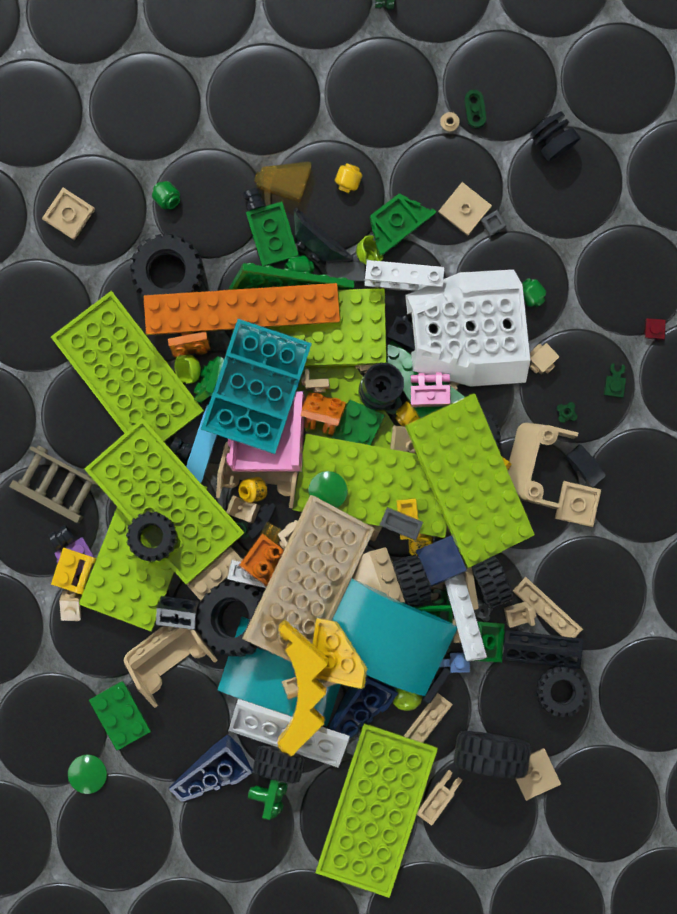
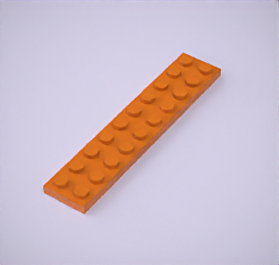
M337 283L144 295L146 335L232 330L235 328L237 319L261 327L340 322Z

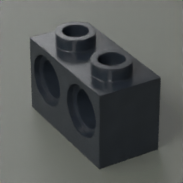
M403 315L401 317L396 316L387 339L393 340L398 345L414 351L415 342L413 339L412 319ZM403 325L407 331L404 334H398L396 327Z
M161 596L156 611V625L194 630L197 623V614H199V601Z

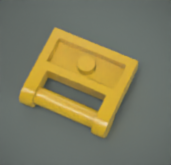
M63 548L51 585L82 595L92 564H95L96 558ZM80 560H84L85 564L78 584L74 586L72 584Z

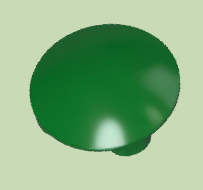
M325 471L317 474L311 480L308 491L309 497L310 495L315 496L338 508L344 503L348 490L345 480L339 474Z
M85 754L79 756L71 763L68 770V779L71 786L83 794H91L98 791L104 785L107 777V768L104 763L93 755Z

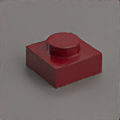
M645 319L644 338L665 339L666 320Z

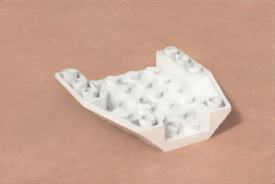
M514 270L461 272L443 279V287L426 286L405 295L407 314H412L415 350L411 352L414 372L424 373L425 375H434L436 372L450 374V381L470 387L526 382L530 365L523 287ZM504 319H507L511 322L510 329L504 328ZM468 321L474 324L473 332L466 329ZM430 324L437 326L438 331L436 334H432L429 331Z

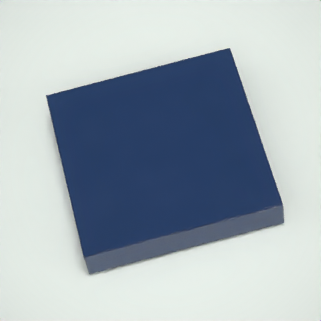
M452 535L416 550L431 587L467 572Z

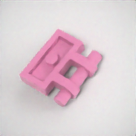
M436 372L434 375H425L424 373L411 375V383H419V386H411V407L449 405L450 385H442V382H450V374ZM425 382H436V386H425Z

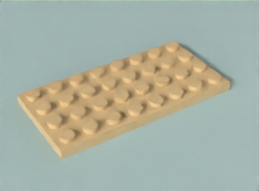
M310 495L242 639L291 661L286 652V646L290 640L286 641L283 639L278 630L279 624L286 619L306 639L313 643L316 618L332 620L375 528Z

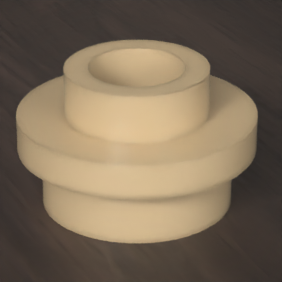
M452 112L445 113L441 117V127L449 132L456 130L459 126L458 116ZM452 119L453 123L448 124L446 120Z

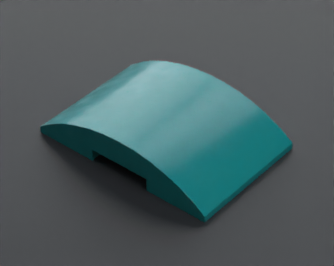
M237 319L201 430L275 454L312 343Z
M353 578L332 621L339 623L366 665V675L391 686L422 696L426 695L458 629L456 625L426 611L415 609Z
M241 617L235 637L240 636L246 630L249 623L248 618ZM257 648L255 653L251 655L246 654L243 657L228 656L218 691L289 716H293L298 701V696L288 699L282 686V681L296 677L291 661L263 648ZM339 683L326 687V694L314 706L325 717L323 726H328L341 686Z

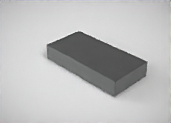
M362 262L327 263V275L335 278L344 277L348 280H354V282H365V264Z
M387 507L380 526L416 540L423 522Z

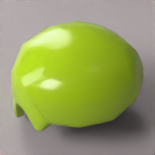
M372 235L365 236L356 248L357 258L365 265L367 260H383V255L381 257L378 255L376 243L373 240L374 236Z
M181 355L176 358L175 373L181 382L186 384L196 382L201 374V366L198 360L192 355Z
M394 687L398 694L393 700V704L398 709L411 711L421 704L422 695Z

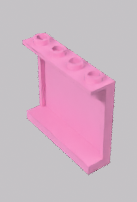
M295 392L275 454L228 439L230 453L227 454V465L230 466L233 472L302 471L305 417L300 416L306 400L303 392Z

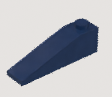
M366 675L364 688L348 687L328 729L348 735L350 739L358 733V729L364 723L369 724L379 712L383 713L388 709L398 692L391 685Z
M228 734L215 743L169 787V790L183 802L201 796L204 792L213 789L215 791L219 790L224 785L239 783L251 774L253 770L241 746Z

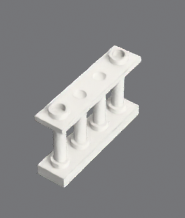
M367 260L365 287L413 292L426 286L443 287L444 267Z

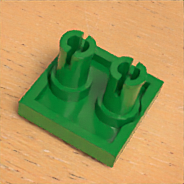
M217 356L213 361L210 360L207 366L204 365L200 374L202 377L201 382H198L194 389L196 394L195 401L201 403L206 398L212 397L224 362L223 358Z
M271 779L269 789L260 786L250 788L248 798L265 803L262 818L271 820L282 813L284 803L281 801L282 796L287 792L288 783Z

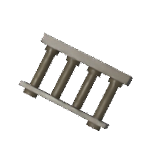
M39 445L37 448L31 446L30 450L36 453L22 480L19 479L18 482L13 480L9 487L72 521L80 523L83 516L79 515V509L93 483L97 486L99 485L89 474L86 475L48 455L47 449ZM42 457H45L53 463L40 487L34 491L29 488V481ZM59 466H62L69 470V473L56 497H53L51 500L46 497V490ZM76 475H79L86 479V482L73 506H70L68 509L62 506L64 503L62 500Z

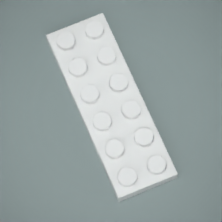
M238 699L228 731L278 747V737L285 730L292 717ZM320 727L296 753L339 768L349 736Z

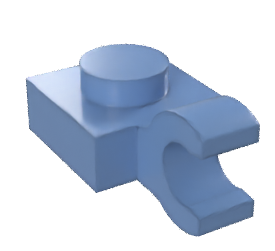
M449 653V659H443L439 667H450V673L470 672V661H466L464 653Z

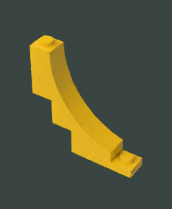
M284 619L279 624L278 630L283 639L286 641L290 640L286 646V652L291 659L297 678L298 701L289 724L278 737L277 744L283 753H288L292 757L324 724L325 717L314 706L326 694V687L315 677L328 664V658Z

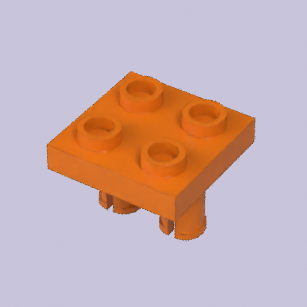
M194 332L181 333L182 336L168 339L173 357L195 353L196 355H203L207 351H211L206 332L195 334Z
M309 392L300 416L306 417L304 427L308 429L310 424V429H315L316 422L321 421L324 422L322 432L327 433L329 427L328 434H334L335 425L338 426L346 402L338 398L325 397L320 393Z
M261 534L238 566L267 587L284 550Z

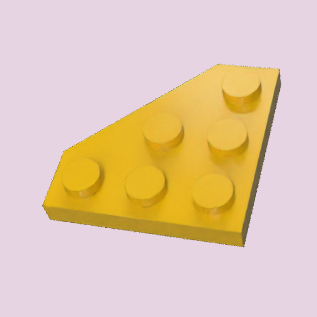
M316 618L312 644L328 658V664L315 678L364 688L367 667L337 621Z

